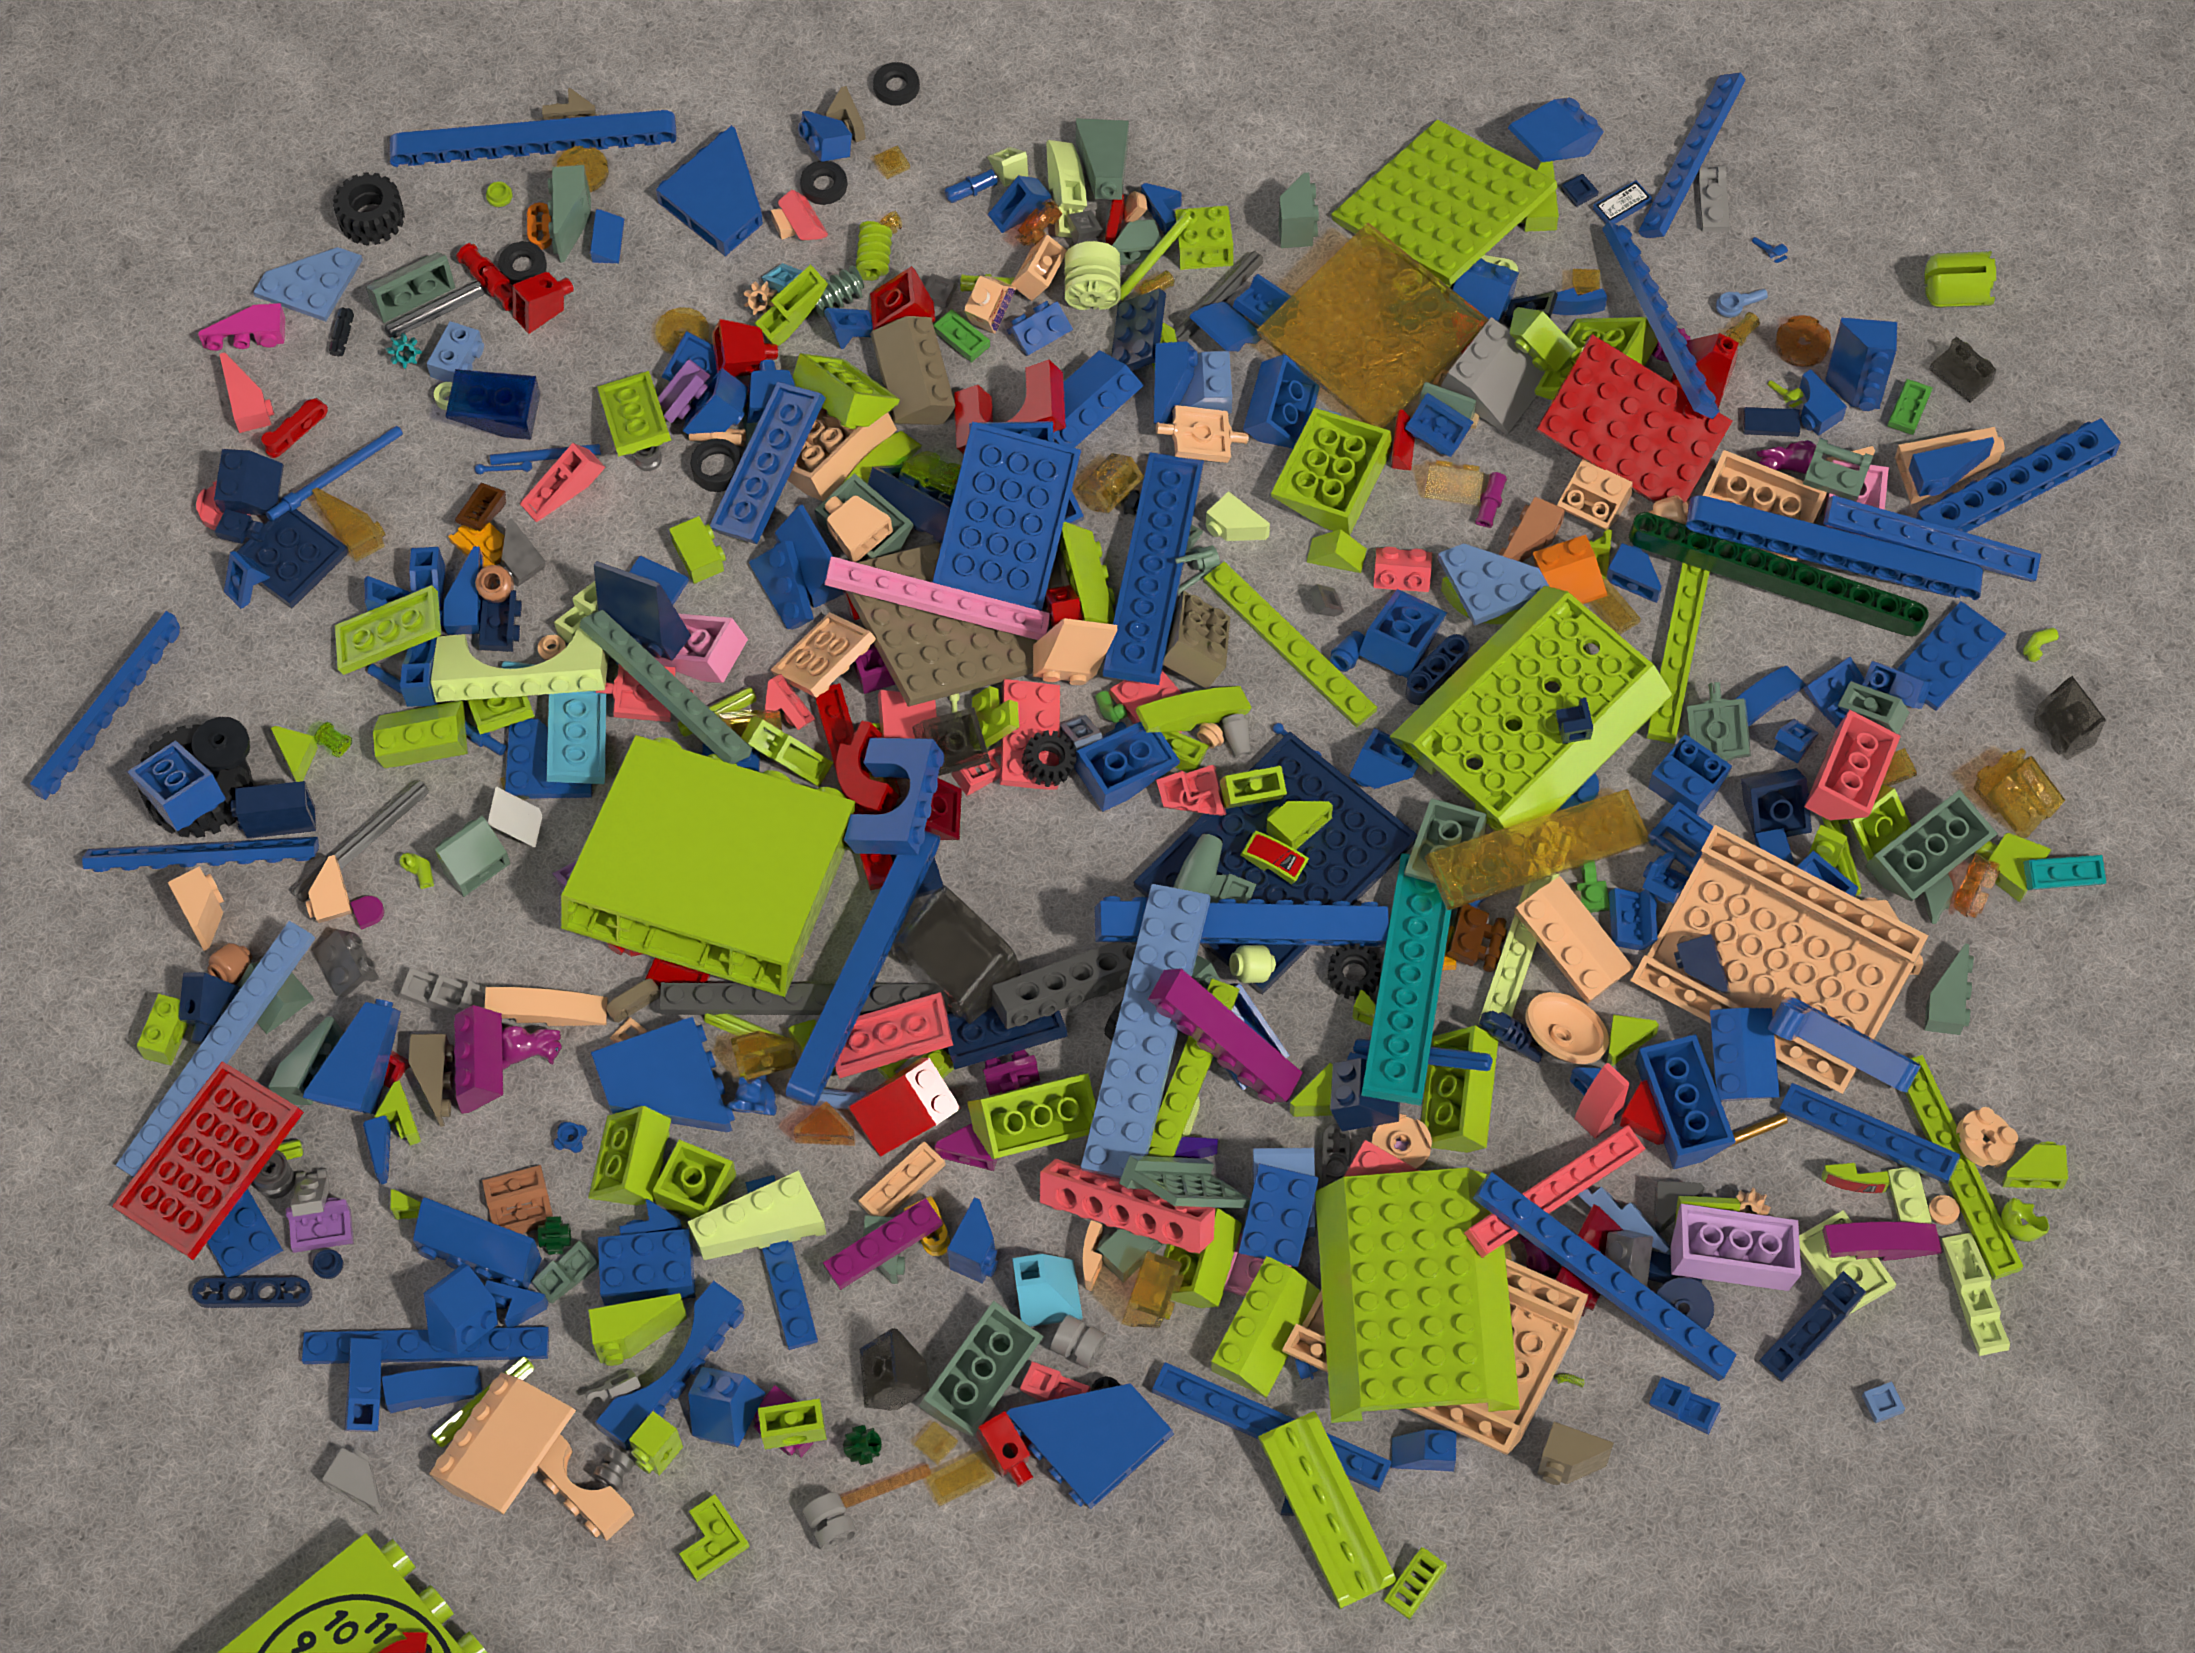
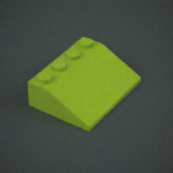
M1647 317L1577 318L1566 335L1577 349L1557 372L1545 371L1534 390L1535 394L1553 400L1589 336L1592 334L1645 366L1658 343Z
M1314 407L1271 492V497L1325 529L1332 531L1341 529L1350 536L1392 451L1391 431Z

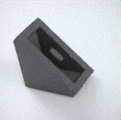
M1657 1181L1654 1201V1228L1659 1234L1675 1221L1678 1196L1702 1197L1705 1187L1701 1183Z

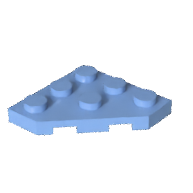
M337 247L266 271L253 292L254 296L274 304L281 303L282 307L326 322L363 260L362 255Z
M1464 543L1438 553V560L1474 626L1522 608L1544 585L1549 586L1539 568Z

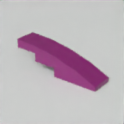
M1859 1222L1825 1225L1822 1229L1829 1258L1855 1255L1856 1260L1882 1257V1261L1943 1253L1936 1224Z

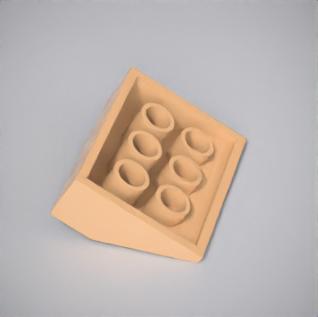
M821 408L788 481L806 495L821 501L826 500L876 446L897 430L888 412L869 427L857 426L856 429H850L842 426L839 419L827 415V410Z
M1723 450L1703 496L1816 524L1826 503L1827 492L1803 485L1804 481ZM1760 549L1796 562L1798 560L1795 557Z
M501 1372L492 1381L489 1390L480 1403L473 1408L470 1417L463 1427L456 1432L453 1441L446 1451L436 1460L435 1466L429 1475L453 1495L504 1514L576 1410L529 1383Z

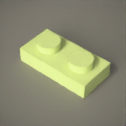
M1908 1167L1888 1170L1889 1184L1898 1221L1931 1224L1932 1221L1920 1173Z

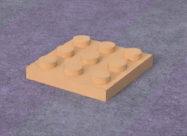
M829 612L771 671L775 676L782 674L790 685L817 698L829 689L830 684L839 675L844 674L860 655L868 651L876 638L869 630Z

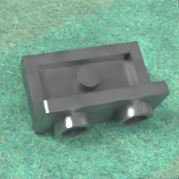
M337 929L313 951L337 996L343 998L354 991L365 980L375 982L379 979V976L375 971L374 962L367 956L362 947L363 942L361 938L354 932Z

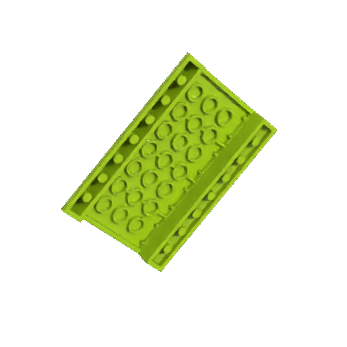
M1466 1167L1347 1176L1315 1192L1331 1423L1363 1421L1362 1412L1476 1403H1487L1488 1412L1520 1410L1504 1244L1481 1258L1464 1234L1469 1228L1492 1214L1473 1199L1488 1174Z

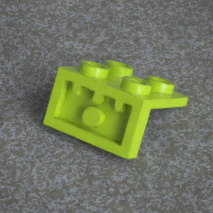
M1228 206L1175 210L1176 222L1184 213H1187L1193 219L1178 236L1180 270L1233 266V238Z

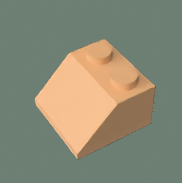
M199 866L169 881L168 884L202 949L205 951L210 948L223 915L220 903L224 902L211 874L204 875Z

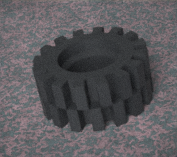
M1049 730L1043 731L1042 736L1039 732L1036 733L1034 738L1031 737L1028 741L1022 757L1024 773L1030 771L1027 776L1030 780L1034 777L1037 778L1036 784L1040 785L1041 781H1045V787H1050L1051 782H1053L1054 786H1057L1061 781L1064 783L1068 776H1070L1076 763V749H1072L1074 745L1072 741L1065 742L1067 736L1064 734L1059 738L1057 737L1058 732L1053 731L1052 736H1050ZM1042 751L1054 753L1059 758V764L1057 766H1048L1042 763L1039 759V753Z
M1356 943L1354 948H1350V944L1345 945L1344 950L1338 948L1336 955L1332 954L1328 965V980H1330L1331 988L1336 989L1335 993L1338 995L1344 994L1346 999H1349V996H1354V1000L1357 999L1360 990H1363L1368 996L1369 992L1373 993L1376 990V986L1379 985L1381 976L1380 959L1376 960L1377 954L1374 951L1369 953V947L1364 946L1363 950L1360 949V944ZM1349 964H1359L1365 969L1366 975L1361 980L1352 981L1344 976L1343 969Z

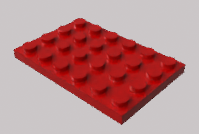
M1592 334L1589 336L1535 431L1577 457L1631 481L1632 490L1653 503L1674 495L1679 496L1683 502H1687L1733 420L1720 412L1711 419L1694 411L1684 390Z
M222 1061L112 1207L177 1251L194 1260L304 1112L286 1099Z

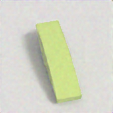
M1972 1233L1942 1238V1246L1964 1317L1979 1356L2008 1351L2010 1342L2000 1321L2001 1311L1991 1290V1277Z

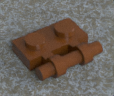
M1463 902L1458 907L1446 955L1471 967L1477 962L1478 958L1484 961L1483 970L1493 972L1495 965L1499 963L1501 957L1500 946L1501 942L1505 941L1507 930L1505 929L1507 921L1504 918L1498 917L1495 919L1494 926L1487 924L1489 913ZM1483 937L1490 939L1488 947L1481 945Z

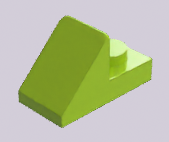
M400 1080L396 1081L391 1086L374 1118L387 1116L389 1124H396L400 1138L406 1137L411 1146L421 1142L401 1082Z

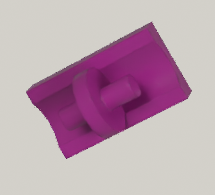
M1024 1049L1014 1052L1011 1055V1062L1001 1064L1000 1059L997 1058L986 1060L983 1073L989 1096L1020 1089L1021 1087L1031 1085L1033 1082L1040 1081L1035 1055L1029 1056Z

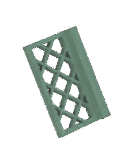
M1130 1155L1119 1184L1127 1189H1148L1173 1206L1249 1208L1251 1198L1212 1175L1211 1171L1214 1164L1207 1159Z

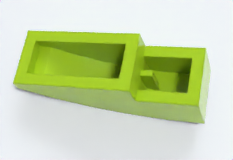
M810 264L771 300L774 305L755 324L762 329V332L773 344L781 345L813 310L828 283Z
M756 716L752 717L741 736L751 748L818 787L833 764L832 761Z

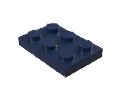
M1160 288L1118 304L1111 357L1126 364L1131 371L1155 363L1156 343L1161 341L1166 293Z

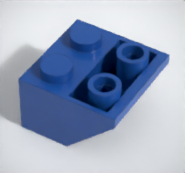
M1685 734L1652 772L1648 788L1674 806L1679 801L1699 816L1715 797L1732 769V765Z

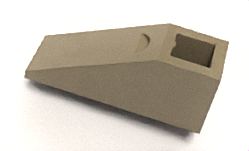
M411 1034L408 1062L440 1127H443L445 1123L442 1117L451 1116L450 1099H442L443 1090H452L453 1074L448 1072L449 1062H454L455 1059L454 1045L449 1043L446 1034Z

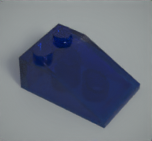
M455 369L445 416L447 419L504 438L531 440L540 399L537 378L530 375Z

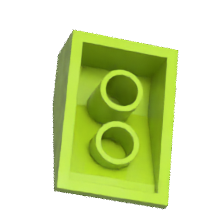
M680 1293L588 1309L593 1346L600 1363H606L608 1366L622 1364L624 1359L632 1358L687 1319V1313Z

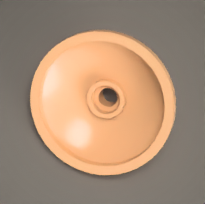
M1547 992L1533 998L1528 1005L1525 1017L1529 1031L1535 1041L1550 1055L1569 1063L1589 1064L1599 1060L1606 1052L1609 1045L1607 1029L1600 1017L1580 1000L1562 993Z

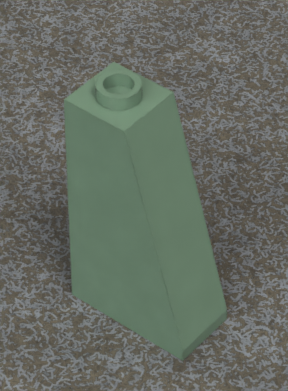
M1076 118V145L1095 199L1122 200L1129 141V121Z

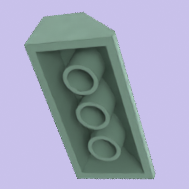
M1959 789L1875 854L1865 866L1883 888L1912 902L1998 833Z
M993 1301L923 1398L919 1407L942 1424L973 1437L978 1427L982 1425L1044 1336Z

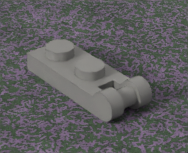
M1701 166L1698 171L1702 232H1729L1726 166H1717V168L1707 169V166ZM1707 179H1717V183H1708Z
M319 1169L317 1173L307 1174L306 1172L297 1173V1184L291 1203L293 1217L324 1212L330 1187L328 1169Z

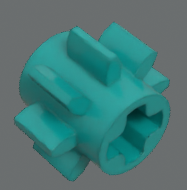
M402 333L401 338L398 339L391 337L392 346L386 348L389 354H394L390 361L393 364L400 361L404 369H406L408 363L413 362L417 364L416 354H420L422 351L420 348L414 347L418 342L416 338L413 337L407 340L405 333ZM404 346H407L409 350H406L404 356H402L399 351H403Z

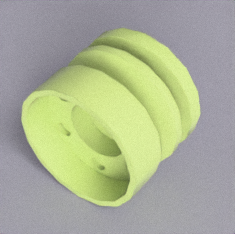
M1098 241L1082 242L1067 250L1065 253V300L1068 304L1079 310H1087L1090 307H1093V309L1099 307V310H1103L1116 305L1121 299L1120 253L1118 250L1107 243Z

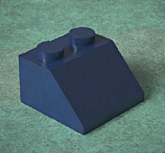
M222 449L214 501L220 511L224 513L225 509L249 515H266V512L279 502L284 464L250 450Z
M1797 768L1741 779L1743 802L1754 838L1755 833L1784 828L1786 837L1812 832L1810 810L1804 807L1809 796L1807 778Z
M1363 1058L1333 1063L1330 1110L1342 1132L1399 1122L1400 1102L1361 1096L1367 1060Z

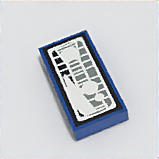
M1635 180L1594 204L1593 210L1605 224L1608 221L1616 224L1652 203V197Z

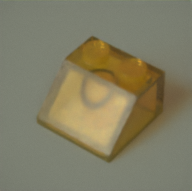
M1147 1251L1121 1324L1130 1327L1160 1328L1164 1319L1170 1320L1175 1302L1170 1301L1173 1291L1179 1292L1184 1275L1179 1273L1182 1263Z

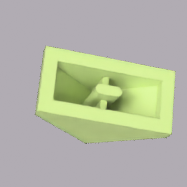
M1009 147L987 156L1004 187L1011 185L1018 175L1028 177V162L1025 151Z

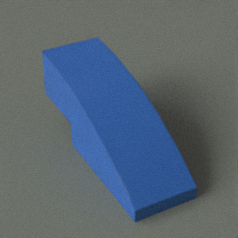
M478 1366L422 1369L382 1377L386 1406L390 1414L417 1407L427 1409L474 1398L482 1391Z

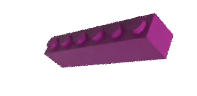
M1182 968L1164 970L1148 998L1156 1006V1011L1174 1021L1179 1031L1194 1038L1199 1048L1214 1055L1218 1059L1219 1065L1233 1071L1238 1076L1237 1079L1242 1084L1253 1088L1262 1101L1269 1104L1287 1102L1303 1072Z

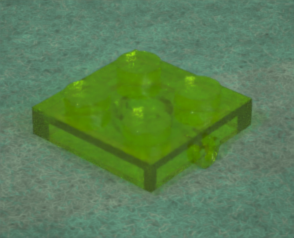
M922 451L906 460L901 472L920 480L922 486L927 487L930 485L951 495L955 492L961 465L956 463L948 464L940 460L938 454L931 451ZM926 478L929 480L928 483H924Z

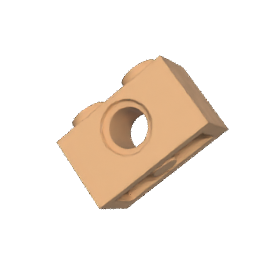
M1046 235L1031 248L1011 285L1033 301L1049 287L1067 250L1049 235Z

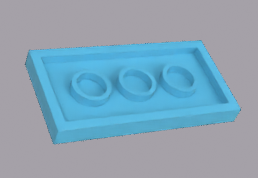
M596 691L549 694L547 782L604 784L606 694L596 693Z

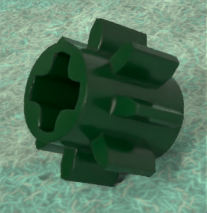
M561 1216L546 1217L545 1225L538 1226L539 1247H546L548 1255L563 1254L564 1246H571L570 1223H563Z
M865 1425L852 1427V1432L845 1434L843 1450L851 1462L859 1461L861 1466L872 1463V1458L880 1456L879 1452L882 1442L874 1428L866 1430Z

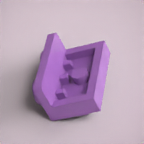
M690 359L658 397L660 405L668 410L664 418L671 423L677 417L682 420L692 408L688 404L693 397L699 399L708 388L705 382L709 379L710 375Z
M328 1198L326 1199L324 1212L293 1217L291 1207L286 1208L293 1253L354 1243L351 1209L345 1199Z

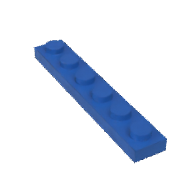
M1794 1083L1791 1084L1779 1108L1780 1113H1784L1787 1116L1945 1184L1949 1183L1960 1160V1154Z
M774 1175L745 1182L747 1192L749 1194L775 1182L776 1179ZM787 1240L762 1248L788 1349L792 1350L817 1343L818 1338L792 1242Z

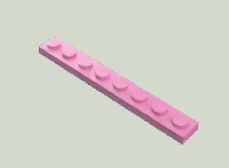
M832 556L828 565L824 584L827 586L1039 640L1047 633L1050 613Z

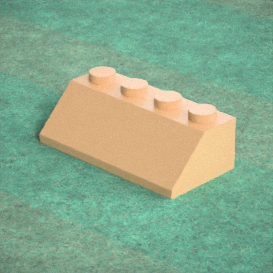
M1561 876L1536 891L1515 908L1514 913L1587 1004L1634 969Z

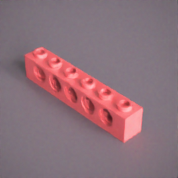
M1054 1159L1040 1171V1203L1051 1206L1053 1209L1064 1210L1081 1218L1102 1222L1106 1226L1124 1229L1134 1235L1146 1236L1160 1243L1171 1244L1193 1253H1200L1214 1240L1215 1208L1173 1206L1148 1189H1127L1119 1184L1120 1178L1082 1171L1081 1166L1059 1159Z

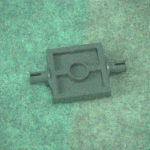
M1720 682L1709 683L1710 700L1702 704L1687 706L1690 737L1726 762L1735 758L1751 756L1746 700L1744 698L1734 700L1721 698Z

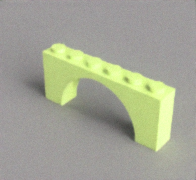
M577 626L572 641L553 658L530 667L503 669L486 665L474 658L469 652L465 634L438 636L431 674V685L436 702L605 690L609 654Z

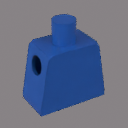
M773 360L761 361L759 363L760 371L751 372L748 391L747 423L759 422L777 382L795 386L790 371L776 370Z

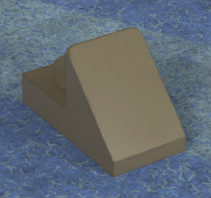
M843 86L829 107L826 116L841 120L853 135L855 142L865 140L863 121L847 86Z
M568 88V104L542 105L544 120L597 116L595 106L571 88Z

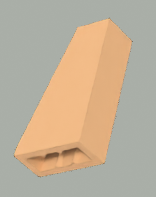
M1995 427L1900 444L1895 460L1910 503L1914 504L1930 497V495L1919 497L1908 470L1913 454L1993 437L1994 444L1990 456L1958 481L1960 482L1999 463L2005 447L2004 441L2001 436L1998 437Z

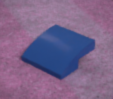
M1228 302L1204 306L1192 312L1189 316L1226 351L1239 352L1245 343L1257 344L1264 336Z
M1851 656L1845 658L1802 687L1813 704L1836 729L1847 714L1838 705L1850 681L1860 685L1864 682V677Z

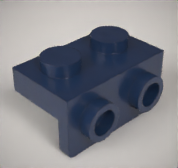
M511 590L510 597L500 603H492L484 598L482 599L479 650L513 652L514 641L519 642L520 625H515L516 617H521L522 600H517L516 590Z

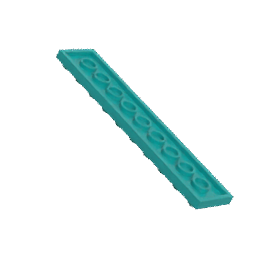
M1401 853L1361 1096L1421 1106L1455 889L1404 875L1410 854Z

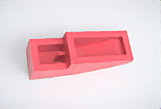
M1606 1063L1587 1090L1574 1119L1595 1139L1613 1124L1615 1114L1624 1107L1629 1082L1609 1063Z

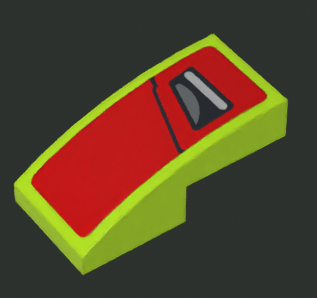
M1258 831L1253 832L1240 854L1263 871L1270 869L1290 884L1297 881L1309 860L1308 857L1294 848Z
M1855 1163L1825 1165L1821 1175L1822 1181L1829 1185L1861 1193L1886 1192L1890 1183L1888 1171L1857 1174Z

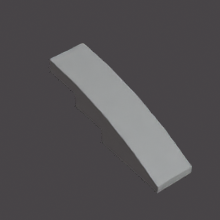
M410 967L399 997L431 1009L455 1015L472 1005L484 1008L486 988L470 981L466 985L440 974L437 978ZM515 1018L502 1019V1028L515 1026L516 1024Z

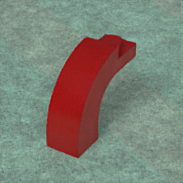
M862 720L858 729L853 734L851 746L840 744L836 760L837 777L845 794L855 801V804L862 811L869 815L885 814L893 811L899 795L888 784L870 779L869 769L864 764L870 738H881L883 734L871 722Z

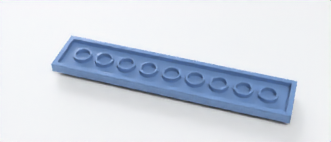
M1156 884L1151 885L1081 1164L1082 1171L1121 1178L1130 1155L1148 1156L1178 1034L1177 1024L1170 1018L1159 1014L1156 1011V1006L1148 998L1164 970L1182 968L1192 977L1211 900L1209 894Z

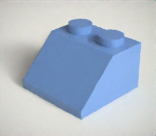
M1229 351L1201 352L1198 354V365L1194 366V377L1179 406L1221 410L1232 413Z

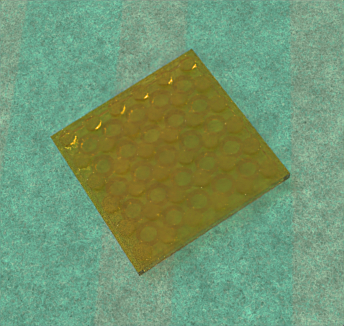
M1367 223L1257 329V335L1281 355L1285 354L1292 359L1305 375L1361 421L1384 428L1397 415L1400 409H1403L1422 391L1425 382L1430 383L1478 335L1489 319L1370 223Z

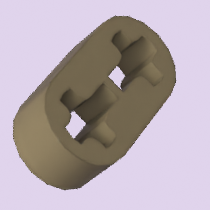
M646 979L614 998L607 1005L606 1010L612 1019L619 1023L658 999L661 995V990L653 979Z

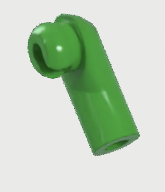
M1108 691L1100 692L1095 696L1105 719L1118 723L1120 719L1127 717L1123 704L1119 703L1114 706Z

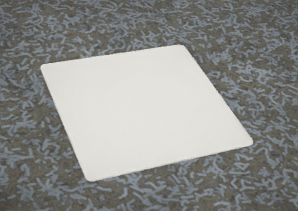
M496 787L487 823L532 847H536L542 820L540 809Z

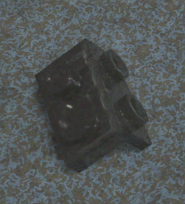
M1958 337L1952 339L1949 349L1933 361L1929 368L1932 373L1969 403L1992 385L1997 371L1988 359L1981 357L1967 342H1963Z

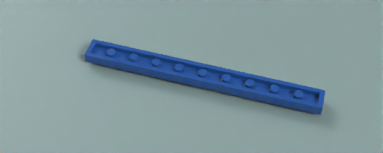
M1608 221L1602 230L1693 410L1713 419L1720 412L1715 403L1716 398L1705 384L1706 378L1698 370L1695 364L1697 361L1686 346V339L1679 333L1677 329L1678 323L1670 315L1667 309V302L1660 296L1658 292L1659 286L1652 280L1649 274L1650 269L1640 256V249L1633 243L1631 239L1632 233L1624 225L1618 226Z
M1493 1172L1485 1177L1473 1197L1476 1202L1717 1381L1725 1378L1737 1355L1735 1352Z

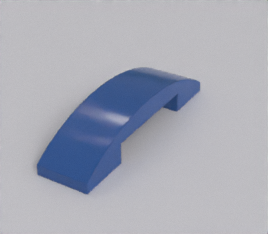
M1784 666L1749 687L1736 698H1744L1746 700L1748 727L1783 700L1786 702L1807 684L1788 666Z

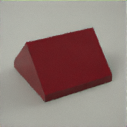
M937 778L938 787L936 792L933 793L931 815L927 818L925 831L939 835L940 840H960L962 789Z

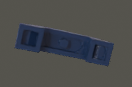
M1843 1271L1822 1293L1823 1296L1759 1361L1781 1382H1784L1836 1330L1867 1292Z

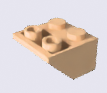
M1582 459L1557 506L1607 531L1619 518L1632 496V482Z

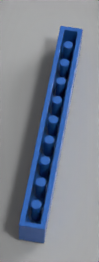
M1116 896L1104 897L1103 901H1100L1094 907L1095 942L1137 943L1148 897L1132 898V901H1121V898ZM1221 899L1218 903L1209 904L1200 944L1345 946L1350 944V946L1355 947L1356 943L1360 944V947H1382L1387 943L1389 931L1388 906H1378L1377 902H1363L1361 906H1350L1348 901L1333 902L1332 905H1322L1321 901H1306L1304 905H1294L1292 900L1276 901V904H1265V901L1261 899L1248 900L1247 904L1236 903L1235 899Z

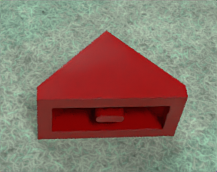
M1647 1080L1641 1081L1622 1115L1620 1126L1624 1128L1629 1125L1636 1135L1656 1145L1664 1143L1666 1132Z

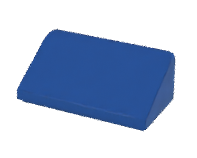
M596 209L591 243L593 263L619 264L625 220L623 217Z

